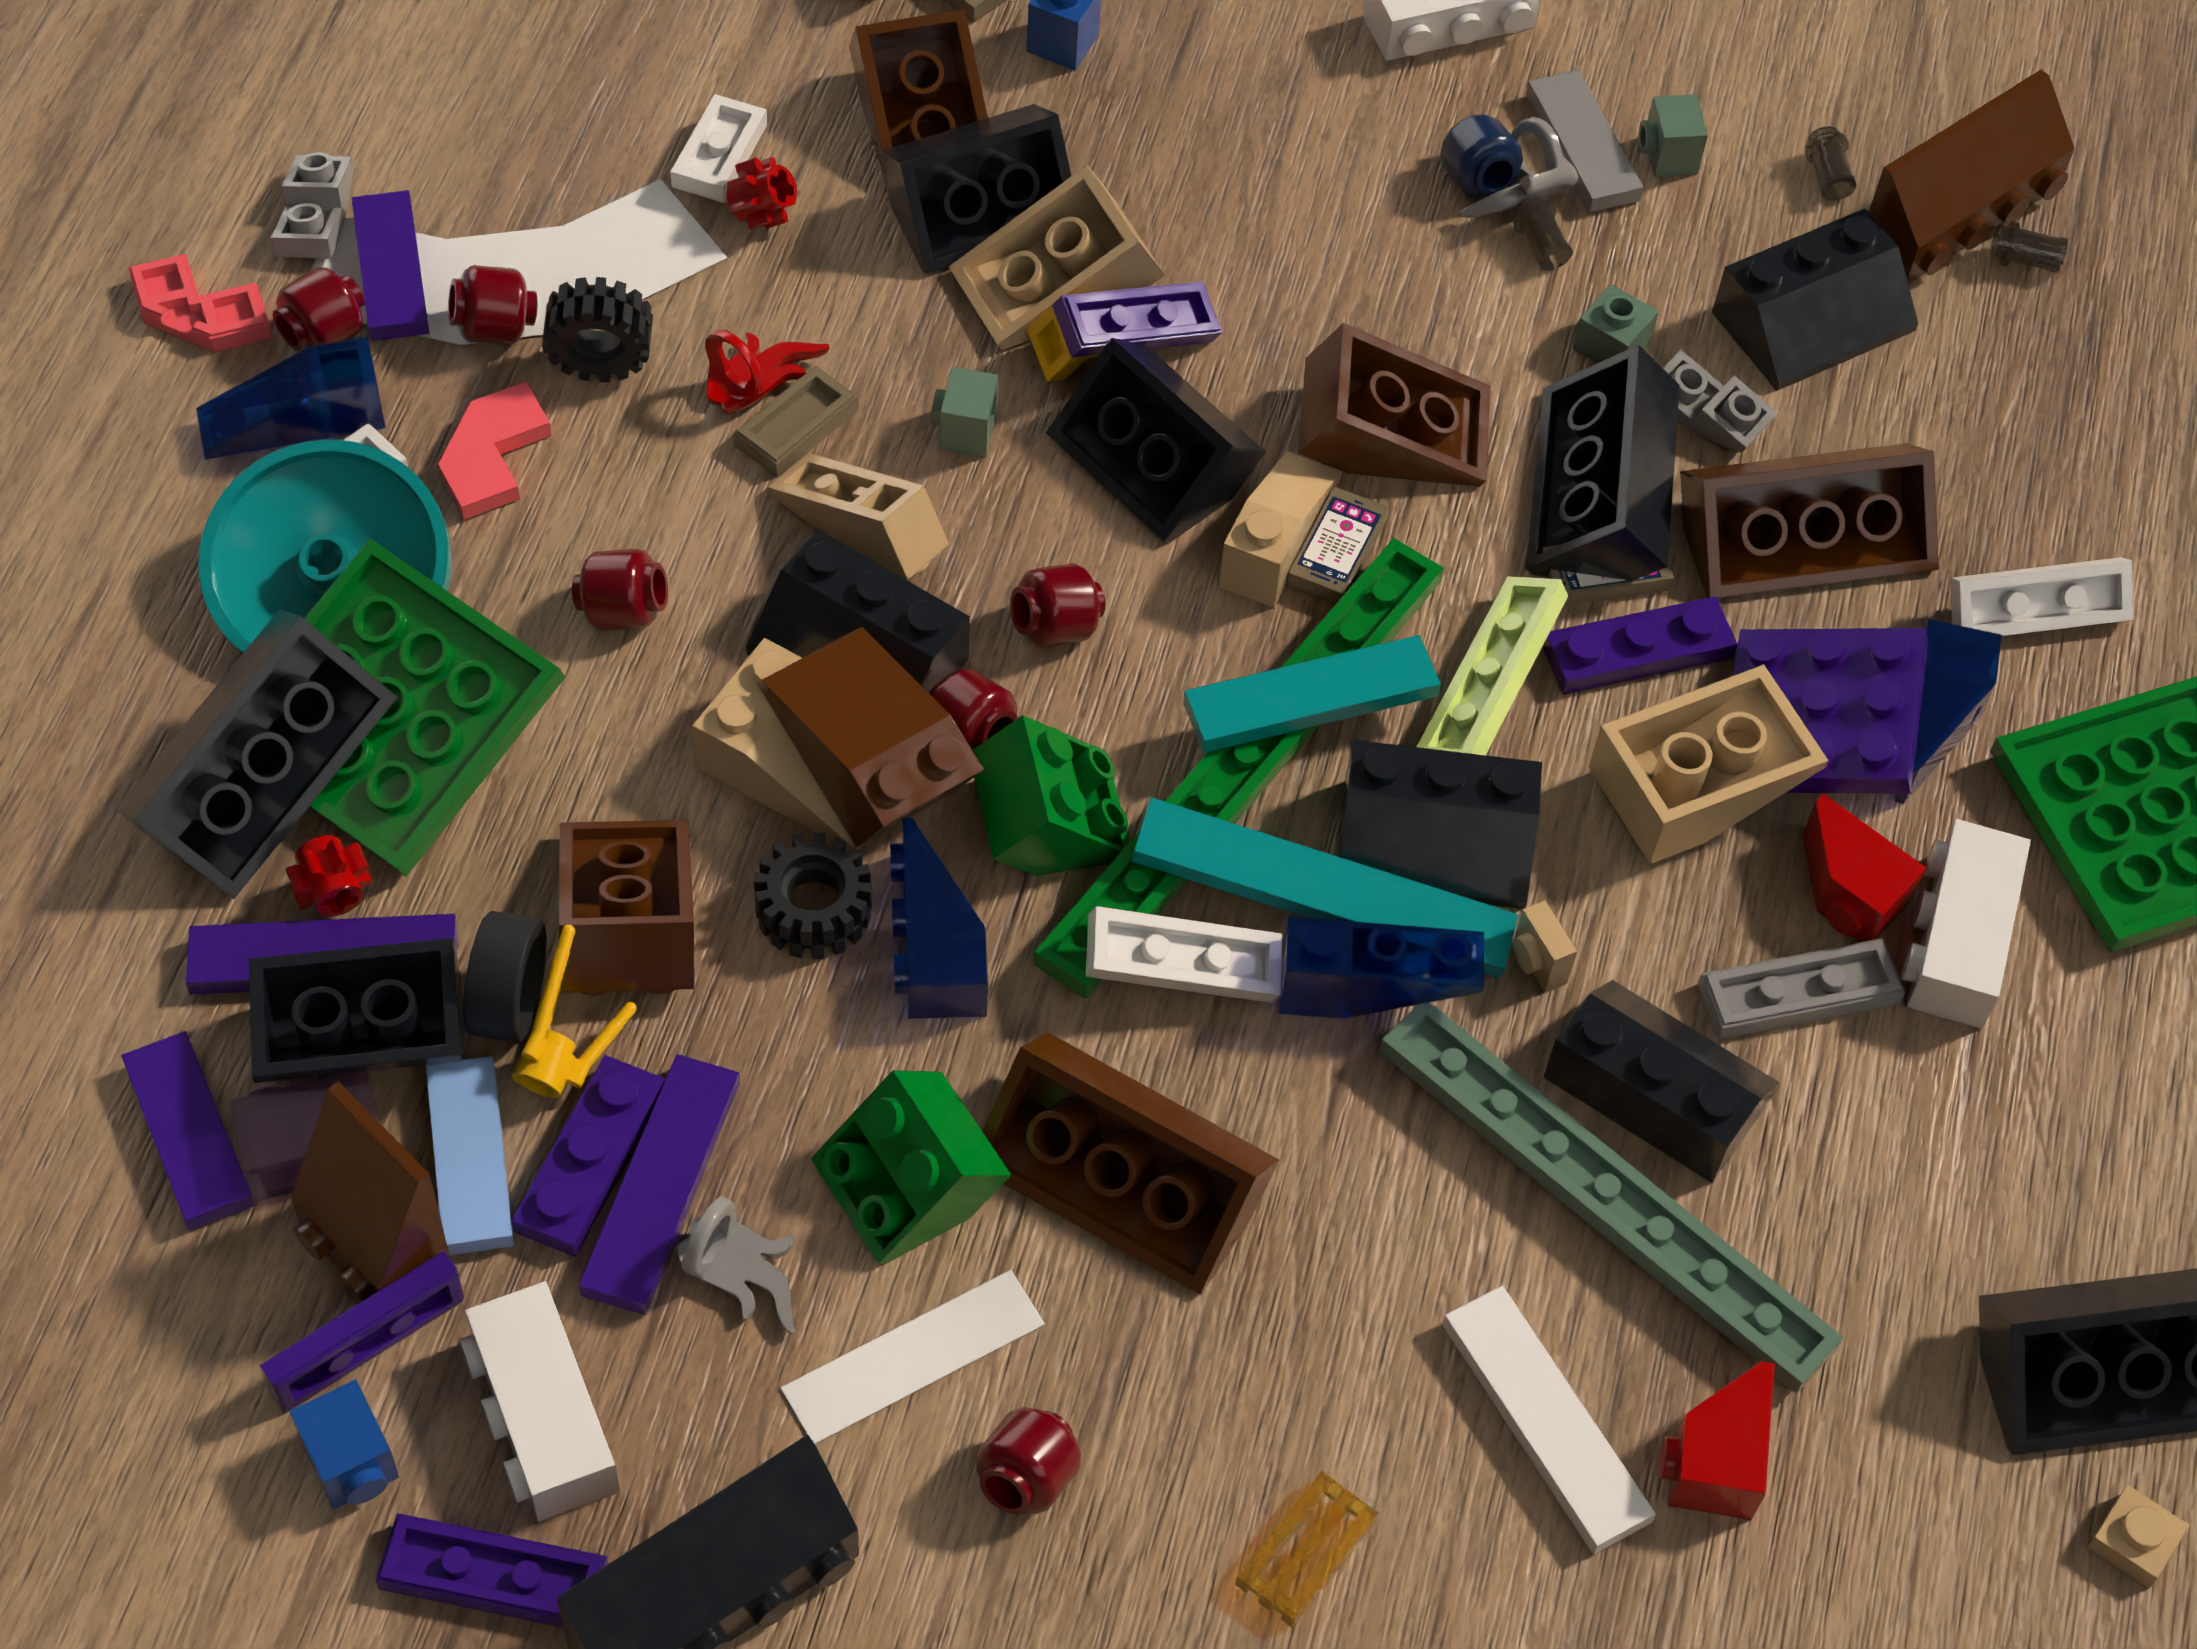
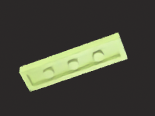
M1507 576L1416 747L1479 755L1487 754L1568 598L1561 579Z

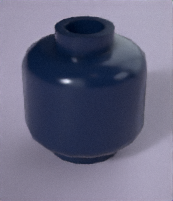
M1486 114L1472 115L1460 120L1449 130L1442 142L1440 151L1443 168L1465 194L1477 199L1486 198L1510 187L1521 172L1523 163L1522 149L1518 142L1498 119Z

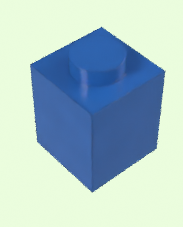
M1031 0L1028 4L1026 52L1076 70L1099 36L1101 0Z
M356 1379L289 1411L300 1442L332 1509L346 1503L356 1505L367 1502L381 1494L389 1482L399 1478L390 1447Z

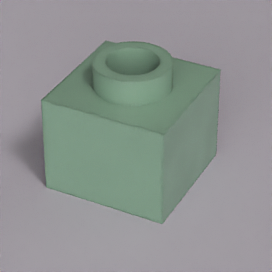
M1697 94L1653 97L1648 120H1642L1639 126V146L1642 154H1649L1654 176L1698 174L1708 133Z
M1609 284L1579 318L1572 348L1597 363L1637 345L1645 349L1651 342L1659 311Z
M952 367L947 389H936L931 411V424L940 425V450L987 457L998 410V374Z

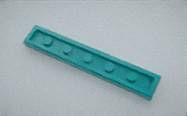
M1152 797L1150 798L1131 858L1132 862L1499 979L1506 968L1519 914Z

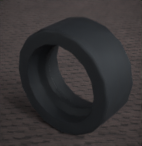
M490 911L482 919L470 953L465 979L463 1021L465 1031L468 1034L513 1043H521L528 1035L540 999L546 962L547 935L545 924L540 919L497 911Z

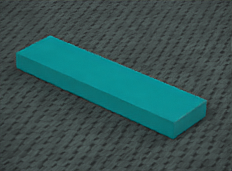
M1420 635L1185 690L1183 704L1203 753L1438 697L1441 682Z

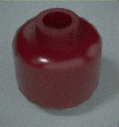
M473 265L464 270L460 279H452L448 297L449 324L451 326H458L461 336L466 341L510 345L520 339L525 326L535 325L538 307L536 291L527 290L525 279L517 269Z
M316 268L280 289L276 299L277 309L272 314L273 321L282 338L293 350L297 352L305 350L312 355H322L360 332L363 323L360 308L365 305V299L359 286L348 275L340 277L328 268Z
M644 550L596 551L584 561L581 573L573 577L571 586L572 600L575 608L578 611H584L587 620L595 629L608 631L646 628L656 619L657 613L666 608L668 602L666 573L660 563H654L651 556Z
M1074 563L1027 571L1019 581L1018 587H1015L1010 597V613L1014 627L1020 634L1025 635L1031 643L1043 648L1088 640L1097 629L1099 618L1103 616L1106 606L1105 595L1100 584L1094 582L1085 568Z
M972 669L958 670L938 682L929 693L951 715L972 750L1018 719L1017 702L1012 693Z
M1021 1407L1009 1412L984 1442L976 1455V1470L980 1478V1487L983 1494L998 1509L1016 1515L1021 1513L1038 1514L1050 1509L1081 1466V1451L1066 1420L1054 1412Z

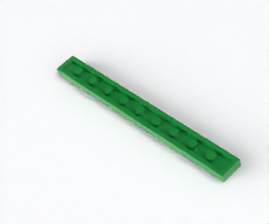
M1393 538L1282 667L1390 642L1440 584L1444 567ZM1318 726L1207 752L1165 802L1236 824ZM1140 831L1034 952V966L1084 999H1087L1103 980L1086 977L1088 914L1098 906L1158 915L1188 880L1131 861Z

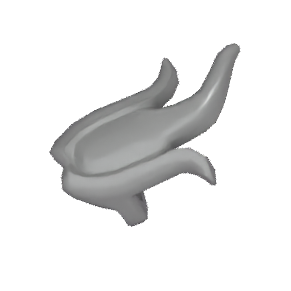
M1536 117L1524 119L1517 123L1511 135L1520 145L1521 138L1526 131L1534 133L1543 144L1547 171L1536 175L1523 162L1521 172L1519 173L1521 178L1519 184L1500 190L1459 211L1461 216L1477 218L1503 212L1540 198L1565 193L1568 187L1572 188L1577 183V171L1563 156L1559 139L1553 128L1546 121Z
M720 1196L713 1201L702 1216L691 1221L690 1237L677 1245V1254L682 1263V1270L737 1297L742 1306V1317L744 1320L750 1318L756 1309L754 1295L746 1284H752L768 1291L775 1299L777 1313L783 1328L791 1334L795 1333L791 1293L787 1277L781 1270L761 1257L766 1256L778 1259L787 1255L793 1246L794 1234L779 1240H767L738 1223L735 1204L729 1199Z

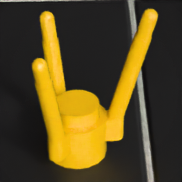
M565 925L562 929L531 1033L511 1075L512 1079L523 1088L538 1095L554 1099L560 1098L566 1083L576 1088L582 1087L590 1067L620 1033L624 1025L637 1010L633 1002H627L578 1059L573 1055L576 1044L566 1036L549 1030L559 1000L561 982L575 935V928L572 925Z

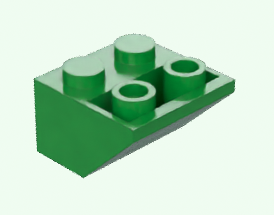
M1022 715L972 750L984 769L974 777L994 860L1039 876L1109 865L1130 842L1127 833L1128 820L1120 806L1113 779L1115 774L1114 766L1107 752L1101 748Z
M892 1070L810 1158L878 1264H887L967 1221L1011 1176V1173L944 1074L933 1071Z

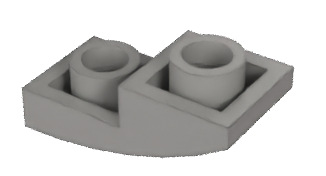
M323 152L296 155L282 184L286 206L271 236L275 257L332 258L342 231L349 202L354 169L352 157L330 156Z
M1681 349L1663 367L1680 385L1677 422L1692 432L1725 448L1743 453L1778 414L1776 410L1735 375L1725 385H1722Z

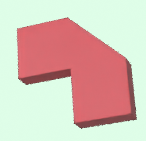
M186 254L128 267L143 322L149 326L213 352L273 338L256 282L198 296Z
M526 381L472 400L438 463L440 477L463 520L519 500L518 485L501 454L551 436L550 422Z

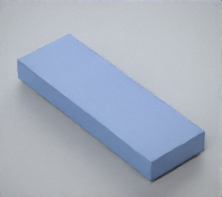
M489 1056L459 1062L426 1065L439 1211L449 1254L456 1255L514 1246L494 1057Z

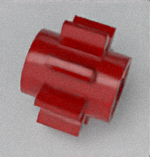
M754 157L737 163L735 168L739 178L727 182L726 198L731 212L738 219L747 221L748 228L751 230L761 226L769 229L788 222V216L784 208L795 205L797 198V185L791 172L782 165H776L774 157L761 161Z
M331 835L319 836L304 843L295 854L297 865L286 867L285 870L299 909L303 910L314 904L317 912L325 917L343 915L356 908L364 897L361 887H366L373 883L368 872V863L359 843L356 842L344 848L342 841L338 837Z

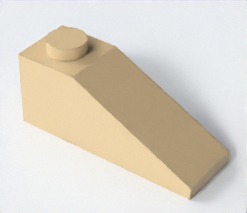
M1286 451L1249 496L1223 546L1218 587L1274 608L1287 584L1288 572L1333 487L1337 486L1342 471Z
M808 453L767 487L771 497L816 530L824 532L906 580L924 571L929 566L930 561L949 545L927 491L920 484Z

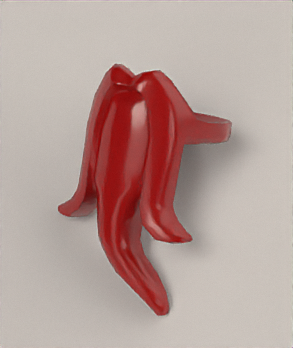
M715 330L705 339V350L710 364L706 387L708 402L713 405H721L723 412L727 415L746 409L760 401L782 383L798 380L803 375H806L805 370L801 366L790 363L819 358L829 351V344L781 342L760 353L759 339L755 335L746 333L748 341L746 345L735 334L727 330ZM723 342L731 344L739 353L727 360L722 348Z

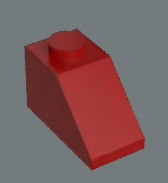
M1824 793L1816 800L1802 834L1816 911L1826 917L1838 932L1846 936H1852L1860 943L1876 940L1912 901L1927 867Z
M1760 1361L1687 1412L1675 1438L1665 1436L1660 1454L1659 1478L1670 1480L1668 1506L1752 1520L1766 1494L1775 1363Z

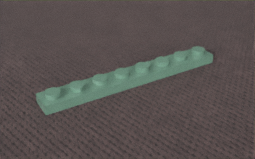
M1423 999L1382 1039L1379 1050L1382 1055L1757 1363L1760 1361L1775 1363L1774 1377L1795 1394L1801 1390L1838 1349L1844 1337L1428 1000Z

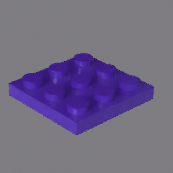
M1926 628L1740 629L1733 676L1765 665L1829 760L1826 768L1786 793L1911 794L1928 649Z

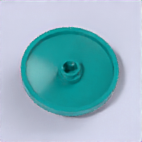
M315 440L290 445L262 457L247 467L230 483L215 503L207 519L199 548L198 566L202 594L216 625L229 642L243 654L279 609L305 618L370 538L448 591L452 574V548L446 522L431 492L422 480L398 459L381 450L361 443L344 440Z

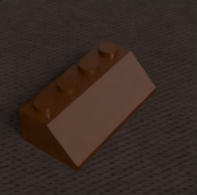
M2042 69L1883 167L1869 213L1898 245L1908 284L1925 273L1928 275L1936 273L1946 264L1951 256L1964 248L1967 250L1975 248L1985 239L1990 231L2003 223L2006 225L2014 223L2029 206L2042 198L2044 200L2053 198L2064 187L2068 180L2066 170L2075 148L2050 76Z
M1905 443L1680 471L1683 528L1701 583L1708 598L1939 570L1934 451Z
M1049 1032L1020 1047L982 1131L1011 1173L1010 1178L1004 1183L1005 1185L1198 1294H1202L1251 1220L1279 1162V1159Z

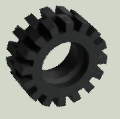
M586 277L576 278L575 288L568 282L559 285L558 293L555 291L551 293L546 305L542 347L544 353H549L548 360L553 366L562 363L561 372L569 376L575 370L580 371L579 379L584 381H590L591 374L599 375L600 382H610L611 374H615L619 381L629 378V370L635 374L642 370L643 363H647L649 359L653 314H651L650 303L648 301L642 302V293L636 289L628 294L626 293V283L617 280L614 287L606 286L607 278L596 277L595 285H589Z
M814 833V844H805L803 834L792 836V849L788 850L782 841L772 847L773 859L767 855L763 856L759 862L760 873L755 872L754 879L756 917L759 918V927L763 935L767 936L771 933L772 945L780 951L787 942H790V955L802 958L804 947L812 948L813 959H823L825 946L831 945L834 954L838 955L845 951V938L855 945L862 937V927L868 928L872 909L871 872L868 864L862 865V854L856 848L847 854L846 841L838 837L835 838L831 847L827 846L826 836L823 833ZM807 882H822L831 885L837 890L839 895L834 904L820 910L798 908L790 902L788 896L793 888Z

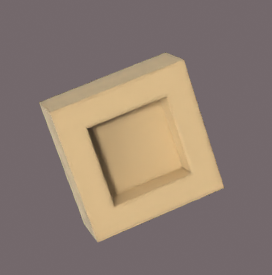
M1545 900L1522 909L1516 934L1512 942L1513 952L1519 966L1525 973H1532L1544 993L1567 984L1577 950Z
M2127 1484L2087 1548L2150 1588L2160 1576L2190 1524Z

